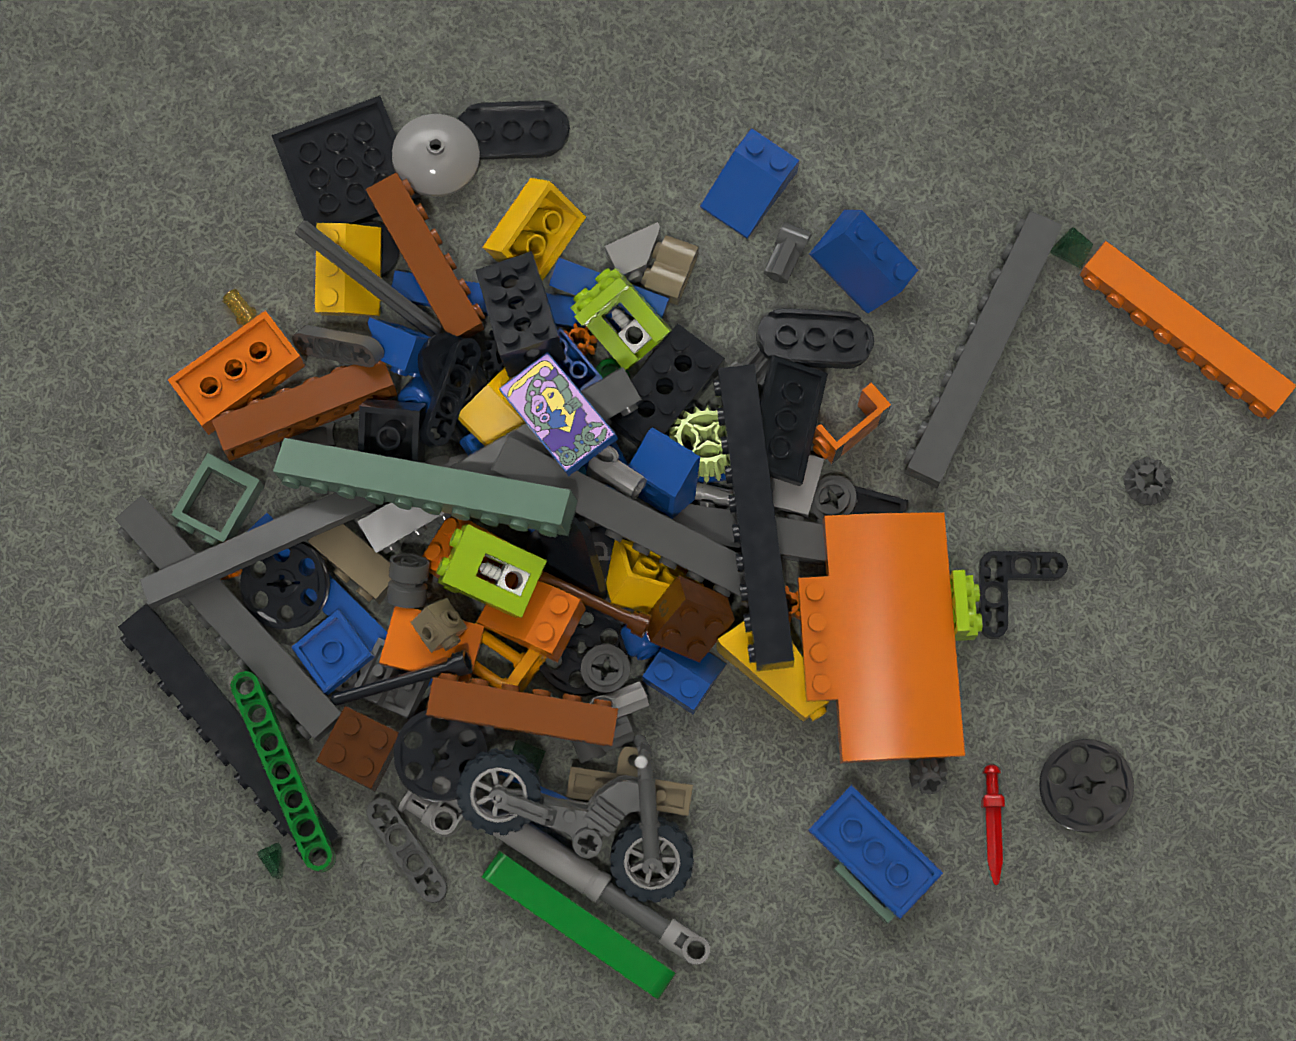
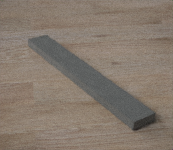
M335 492L140 579L148 605L152 609L373 511L377 507L364 497L355 496V499H347Z

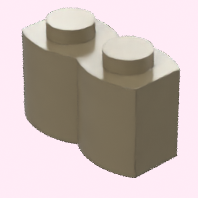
M666 235L662 243L659 241L656 243L652 258L656 260L652 268H646L641 284L645 285L646 290L670 298L669 303L678 306L698 258L699 247Z

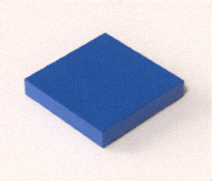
M339 609L291 647L326 695L333 692L375 658L347 617Z

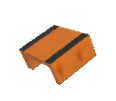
M872 382L862 390L857 404L867 417L846 435L836 441L822 424L816 427L813 438L814 446L812 448L818 457L824 458V460L828 459L833 464L886 420L891 404Z

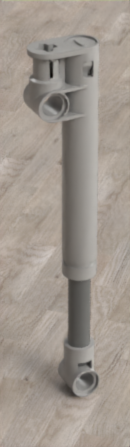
M435 760V765L431 771H433L435 769L436 764L439 763L437 760ZM422 769V771L420 772V774L418 775V777L416 778V780L419 779V778L422 776V774H423V769ZM440 777L433 782L432 787L437 794L442 795L450 790L451 784L448 779ZM476 787L477 799L487 795V793ZM408 790L398 807L399 811L408 810L420 818L421 824L442 837L454 835L465 821L462 816V810L458 807L457 799L449 802H432L424 800ZM492 800L481 804L489 811H493L494 802ZM414 802H418L419 804L424 806L425 809L420 808L419 806L414 804ZM500 808V809H498V812H497V813L507 812V811ZM444 814L451 815L453 818L452 826L447 830L438 829V818ZM531 822L523 825V828L517 832H514V830L510 831L508 835L500 836V833L493 832V836L581 894L584 893L593 902L596 903L599 899L658 937L660 939L659 944L689 964L700 965L708 959L710 946L703 937L697 935L675 919L669 921L633 896L631 898L625 894L624 890L610 882L613 878L605 871H600L599 867L579 856L575 851ZM700 942L704 946L705 954L701 959L694 960L688 956L687 947L690 943Z

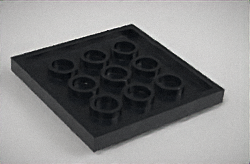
M380 95L271 135L304 220L316 227V223H348L358 225L380 216L366 189L396 173L392 160V148L396 134ZM416 192L410 196L414 203L421 201L420 195Z

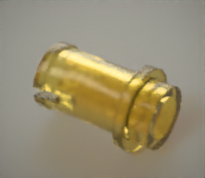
M233 289L224 295L222 302L235 315L238 325L244 326L257 317V310L248 305L237 289Z

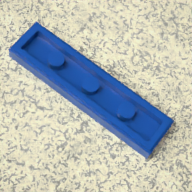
M558 258L549 286L577 295L584 288L591 290L597 284L595 278L600 272ZM633 285L660 318L663 319L670 298ZM621 302L613 308L615 309L621 306L620 310L625 311V314L632 316Z

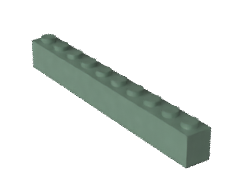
M288 438L283 439L273 472L282 480L281 483L294 489H298L299 486H305L320 494H327V491H332L347 499H355V496L364 497L367 501L381 505L385 501L394 503L395 506L405 510L417 507L432 515H440L441 512H444L464 521H468L469 518L480 519L482 523L490 526H498L499 523L509 525L512 529L526 532L528 528L539 530L541 534L549 537H557V534L568 536L578 502L572 491L568 489Z

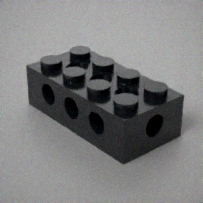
M532 251L475 270L498 351L509 378L518 375L547 352L555 362L566 359ZM518 299L522 300L521 302L516 304L511 303ZM522 321H528L526 324L517 325Z
M677 323L631 380L642 399L636 403L639 408L625 416H622L621 412L610 418L612 423L609 426L638 448L652 427L669 436V430L671 427H675L674 424L677 419H683L684 411L689 412L711 385L713 379L718 376V368H724L725 358ZM685 364L690 369L686 372H680L676 367ZM661 387H668L672 392L663 395L657 390ZM644 409H649L654 413L648 418L639 415L640 411Z

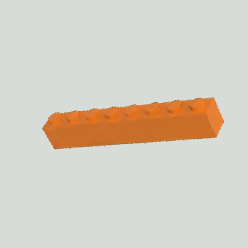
M1107 241L1103 243L1084 266L1080 276L1088 288L1094 291L1097 289L1107 296L1106 300L1113 307L1123 308L1130 314V318L1134 323L1142 327L1145 325L1152 330L1154 337L1159 342L1165 345L1169 343L1177 349V354L1181 359L1188 363L1194 362L1201 368V372L1206 378L1212 381H1219L1225 386V391L1235 399L1241 398L1249 404L1250 411L1256 416L1266 417L1269 420L1296 388V384Z

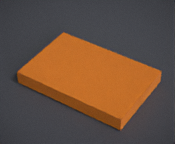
M394 607L379 661L380 665L411 672L446 662L447 658L452 657V653L466 650L471 658L474 671L485 626L463 621L467 629L459 636L461 641L450 650L445 651L444 648H441L431 653L411 624L422 610ZM473 672L472 674L459 677L458 682L470 683Z

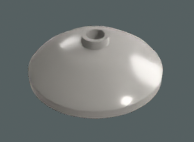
M427 114L411 120L399 131L392 148V160L395 172H397L401 181L407 178L414 192L429 197H443L462 190L470 183L479 166L480 152L473 132L463 122L444 114ZM433 144L441 146L438 150H433L430 147Z

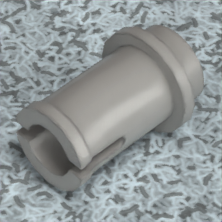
M705 481L703 483L697 482L695 500L711 502L725 508L729 506L728 495H732V489L707 485Z

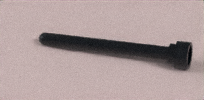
M466 650L452 653V657L447 658L446 662L335 693L331 697V702L334 705L345 704L432 679L433 677H439L440 673H451L459 677L472 674V661Z

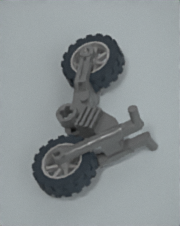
M639 734L634 738V743L638 750V757L635 759V765L638 768V778L629 775L618 776L603 787H599L588 803L551 797L541 793V781L534 765L527 762L525 756L514 754V751L510 749L499 751V748L490 749V752L484 753L483 751L477 754L476 758L466 764L465 769L460 775L457 786V804L462 810V816L466 821L469 820L472 823V827L477 830H485V834L493 835L494 832L500 833V836L508 835L513 830L514 832L521 830L523 825L529 824L532 820L568 833L572 838L574 851L583 858L596 856L602 848V837L604 835L609 837L625 815L630 812L640 811L638 818H641V820L637 821L634 819L628 823L627 827L620 829L618 836L613 840L610 853L611 872L615 877V882L631 898L632 896L638 897V901L641 902L653 900V903L661 902V899L666 897L670 899L675 896V892L678 890L681 892L685 888L686 881L690 880L694 865L693 850L686 832L682 831L677 823L666 821V818L661 817L660 812L657 811L652 749L644 735ZM497 771L508 772L510 774L508 775V777H505L503 775H497ZM489 772H491L493 778L491 784L480 780ZM516 777L520 784L512 782V779ZM476 786L490 791L489 794L477 799ZM492 800L494 802L493 811H489L481 804ZM500 808L507 811V812L497 813V812H498V809H500ZM641 841L643 844L642 851L634 848ZM668 844L673 849L674 855H661V852ZM631 853L643 860L630 866L629 854ZM662 862H674L673 868L669 873L662 867ZM643 867V872L646 874L645 878L640 877L634 871ZM652 871H656L657 873H660L663 876L661 878L650 879Z

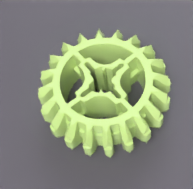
M707 405L705 411H700L695 406L693 414L684 411L683 419H677L674 424L675 427H671L669 430V437L684 446L687 440L691 442L692 451L700 456L698 478L700 476L704 477V481L707 483L710 477L715 476L720 481L721 474H725L724 466L730 465L728 454H722L721 437L726 436L725 425L719 426L717 409L711 411V408Z

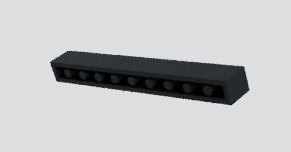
M755 364L718 368L719 379H713L715 397H721L722 407L717 408L719 426L725 425L726 436L721 437L722 454H728L730 465L724 466L726 484L732 483L733 494L728 495L730 513H736L737 524H732L734 543L740 542L741 554H736L738 573L744 572L745 579L744 584H739L741 602H748L749 614H743L745 632L752 633L753 644L747 645L749 663L756 664V672L794 667V653Z
M146 603L118 626L124 634L120 637L121 641L131 652L135 649L142 656L139 662L150 675L153 672L158 675L161 681L157 684L168 697L174 695L180 704L176 707L187 720L193 718L199 727L195 730L206 743L212 741L218 748L215 755L226 767L229 764L234 767L238 772L234 775L238 783L245 790L249 787L257 795L253 799L257 806L264 813L267 811L272 813L276 818L273 822L276 829L284 837L289 834L295 841L242 715L154 609ZM264 743V748H265V750H266V751H271V750L267 747V745ZM280 765L276 770V776L280 780L287 778L290 774L283 765ZM295 792L290 795L288 799L290 808H297L301 805L303 800L302 794ZM314 803L333 847L343 837ZM310 820L305 821L300 828L303 837H308L315 831V824ZM295 843V844L292 846V848L295 850V852H296V853L300 856V858L303 860L302 855H301V853H300V851H299V848H298L297 844ZM319 849L313 854V862L326 853L325 849Z

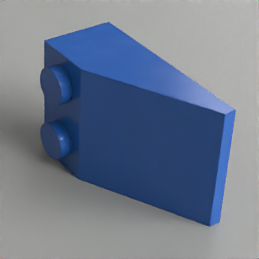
M751 128L734 150L700 207L748 239L797 174L799 160Z

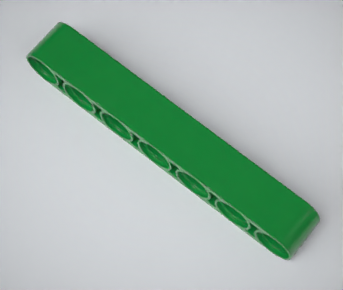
M247 671L239 672L231 680V691L302 858L310 869L320 873L328 872L335 865V851L266 690L260 679L254 674ZM247 680H253V691L246 695L241 694L240 688L242 683ZM258 708H265V719L259 723H254L252 720L254 711ZM270 736H277L278 746L272 751H266L264 748L265 740ZM282 764H289L291 769L289 776L282 780L278 779L276 776L277 768ZM300 792L303 797L301 805L297 808H290L288 805L290 795ZM305 821H313L315 831L312 835L303 837L300 832L301 825ZM319 849H325L327 852L326 862L321 866H315L312 860L313 854Z
M498 851L481 877L657 1000L660 999L676 975L668 967L502 852Z

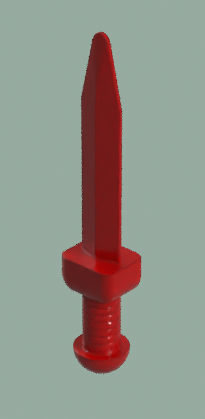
M991 764L987 765L983 770V774H986L987 789L986 795L981 799V808L986 809L987 861L994 885H998L1003 864L1001 808L1005 807V798L999 794L998 774H1001V770L998 766Z

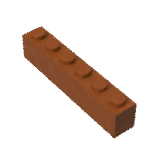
M396 172L367 188L366 191L445 332L464 339L483 331L484 327L481 321L486 318L478 303L472 305L467 295L471 294V291L463 278L457 280L453 272L457 267L450 254L443 255L439 245L443 244L436 229L429 230L425 220L429 219L423 206L421 203L415 206L410 196L415 193L407 178L401 181Z
M380 360L373 367L354 364L348 367H337L328 375L320 378H309L302 385L292 389H281L274 396L264 400H253L241 409L222 412L218 418L212 419L223 451L230 462L281 442L284 438H291L359 411V406L366 399L387 400L398 395L386 364Z
M440 673V678L433 677L426 713L428 717L607 747L613 745L618 708H613L611 701L594 699L593 704L581 702V696L563 694V699L550 697V691L533 689L532 694L520 692V686L502 684L501 689L489 687L490 681L471 678V683L458 682L459 676Z

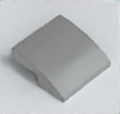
M809 455L804 481L801 486L770 477L775 511L783 510L808 518L824 458Z

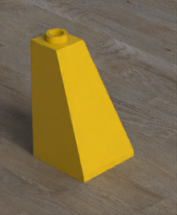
M744 622L717 639L716 650L720 655L803 722L809 717L812 721H815L828 712L825 706L830 701L806 702L803 657L793 642L794 667L756 672V664L749 663L747 648L748 644H753L752 633L745 632Z

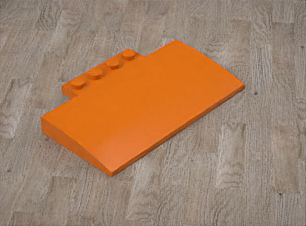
M876 513L824 516L822 522L826 576L798 578L797 582L806 702L836 700L840 764L964 757L965 748L945 514Z

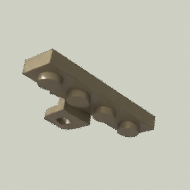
M627 746L621 750L616 773L571 766L566 797L589 801L599 787H603L618 776L629 775L638 778V768L629 763V757L632 754L638 755L637 748ZM655 779L657 811L689 816L693 785Z

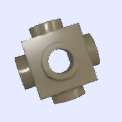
M447 598L426 606L411 622L431 653L441 648H444L445 651L450 650L461 641L459 636L467 629V626Z

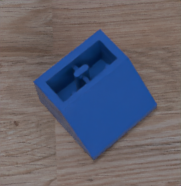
M652 427L628 466L647 479L645 487L638 497L672 519L695 500L700 456Z

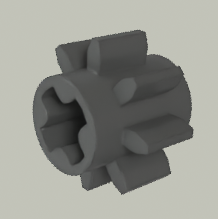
M936 758L918 759L915 761L914 766L909 767L912 788L919 787L921 794H935L942 789L943 785L947 784L945 775L948 772L945 763L938 764Z

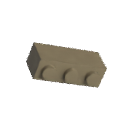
M344 524L314 536L308 541L320 553L325 563L329 561L336 567L333 573L346 584L351 580L359 587L356 592L368 603L373 599L380 604L387 596L388 582L392 580L389 577L390 563Z

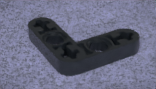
M990 551L984 554L978 566L980 589L979 613L982 616L981 633L988 639H999L1007 631L1009 624L1008 580H1059L1068 569L1066 558L1057 552ZM991 558H995V562L1001 564V567L997 568L995 572V579L1002 578V583L999 581L985 583L984 578H991V569L985 567V564L989 563ZM1021 558L1028 560L1031 564V571L1027 574L1017 572L1015 569L1016 560ZM1036 558L1041 559L1039 565H1047L1051 562V559H1055V563L1061 565V568L1055 574H1052L1050 568H1041L1039 570L1040 574H1036L1038 567ZM991 587L997 588L1001 592V601L990 603L985 598V591ZM985 608L992 610L1002 608V612H996V622L1002 624V627H999L996 633L992 632L991 627H986V623L991 621L992 611L985 612Z

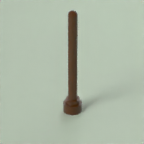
M543 570L538 579L540 582L554 586L581 599L583 604L627 624V628L631 629V633L640 638L644 637L653 616L643 611L631 613Z

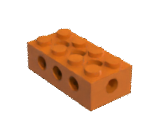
M265 310L169 378L168 381L203 429L210 435L215 431L212 419L218 418L222 412L246 407L249 402L260 399L305 367V364ZM267 352L263 358L256 359L260 353ZM242 369L238 376H232L236 370ZM212 387H218L214 393L207 394Z

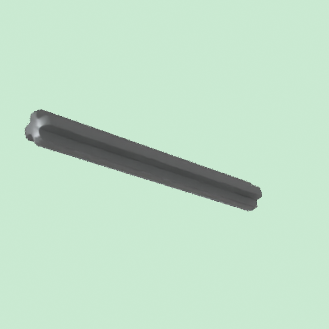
M306 220L299 224L295 231L299 238L422 333L430 337L442 333V325Z

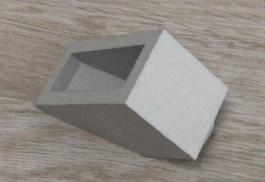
M654 223L605 246V256L612 270L614 268L619 269L631 284L642 280L646 268L650 266L655 245L660 239L659 223Z

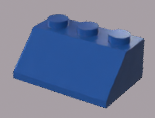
M844 210L809 253L824 271L866 313H870L901 293L918 271L863 210Z

